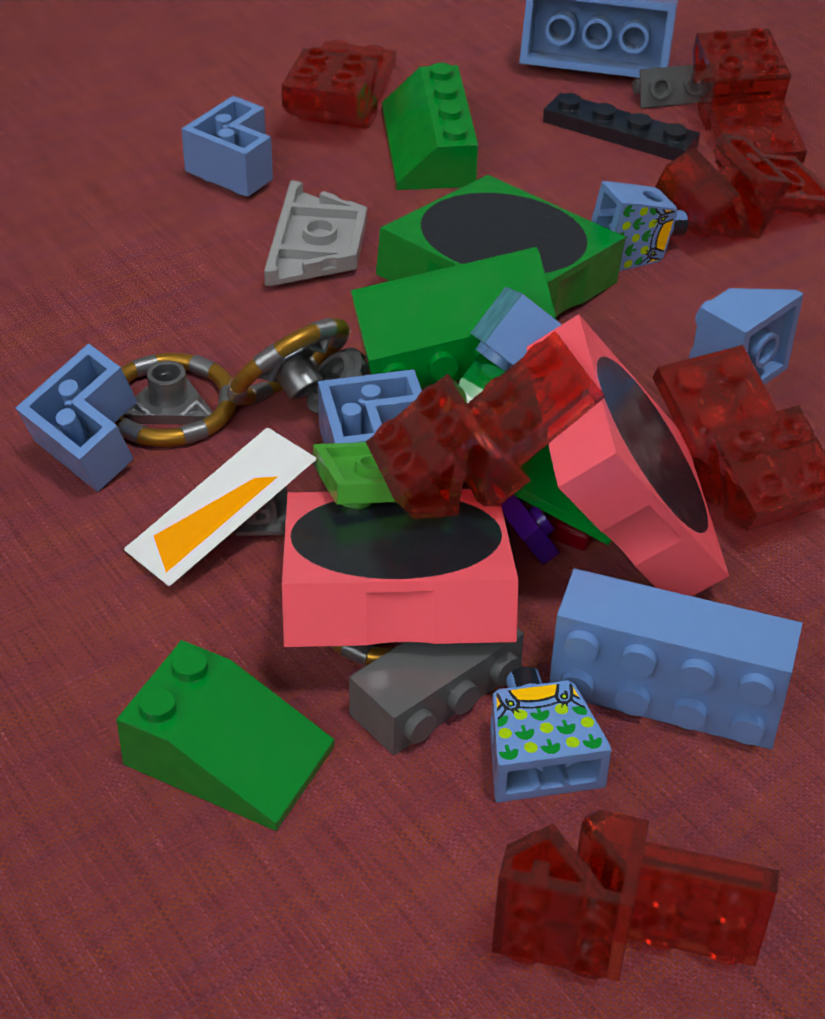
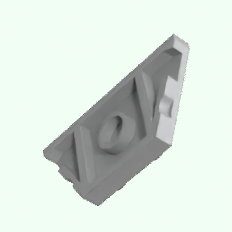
M291 180L264 270L265 286H274L357 269L367 225V207L352 201L341 200L338 196L325 191L319 194L320 198L303 192V183Z

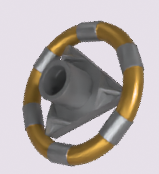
M325 318L312 322L272 343L254 356L230 381L227 390L229 400L236 405H254L283 389L291 401L308 395L318 387V381H323L317 368L329 356L337 353L346 345L351 333L349 325L346 321L339 318ZM257 379L266 380L252 385V383Z
M161 353L133 360L121 367L128 383L136 378L147 376L148 386L135 396L137 403L114 424L117 425L123 438L139 445L173 447L188 445L206 439L219 431L231 419L237 409V405L230 401L227 396L228 386L233 378L218 363L199 355ZM185 371H190L212 380L217 385L220 394L218 406L213 413L187 379ZM141 424H182L184 426L173 429L147 428Z

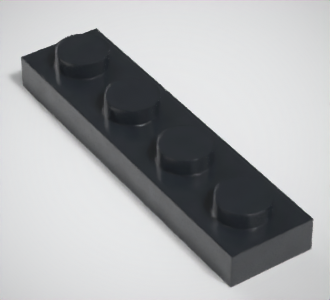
M560 92L544 108L543 114L544 123L682 164L690 157L699 144L700 133L689 130L684 125L677 123L668 124L651 119L650 116L643 113H630L616 109L615 106L609 103H595L582 99L574 93Z

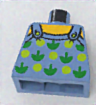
M602 181L591 221L626 237L619 271L659 262L665 255L670 236H682L687 232L688 217L683 210H677V207L659 189L650 186Z
M526 666L513 670L506 678L508 688L498 689L492 694L490 739L496 803L605 788L611 747L576 685L567 680L542 684L538 670L533 667Z

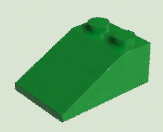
M183 640L177 644L116 719L123 765L274 831L279 829L335 747L334 738L235 662Z

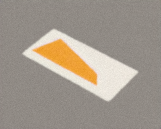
M266 428L127 545L124 550L165 584L171 586L315 462L317 458L270 428Z

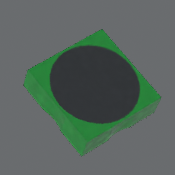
M486 175L380 227L376 275L388 281H393L537 247L557 317L563 311L583 304L617 283L626 237L490 175Z

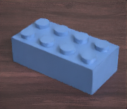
M526 0L519 63L638 78L639 69L669 67L678 0Z
M574 568L556 618L549 683L566 680L574 683L586 703L622 711L629 715H637L677 725L688 730H696L728 738L742 744L755 745L772 750L793 671L802 622Z

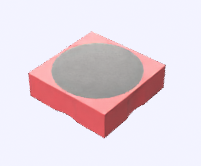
M578 314L527 346L536 392L545 417L546 436L558 488L602 533L608 536L626 554L634 566L656 588L694 596L729 577L685 435L592 328Z
M441 490L440 500H425L414 503H371L370 506L361 509L347 508L341 504L336 505L329 492H288L282 571L284 647L363 646L390 642L431 644L517 642L518 576L498 490Z

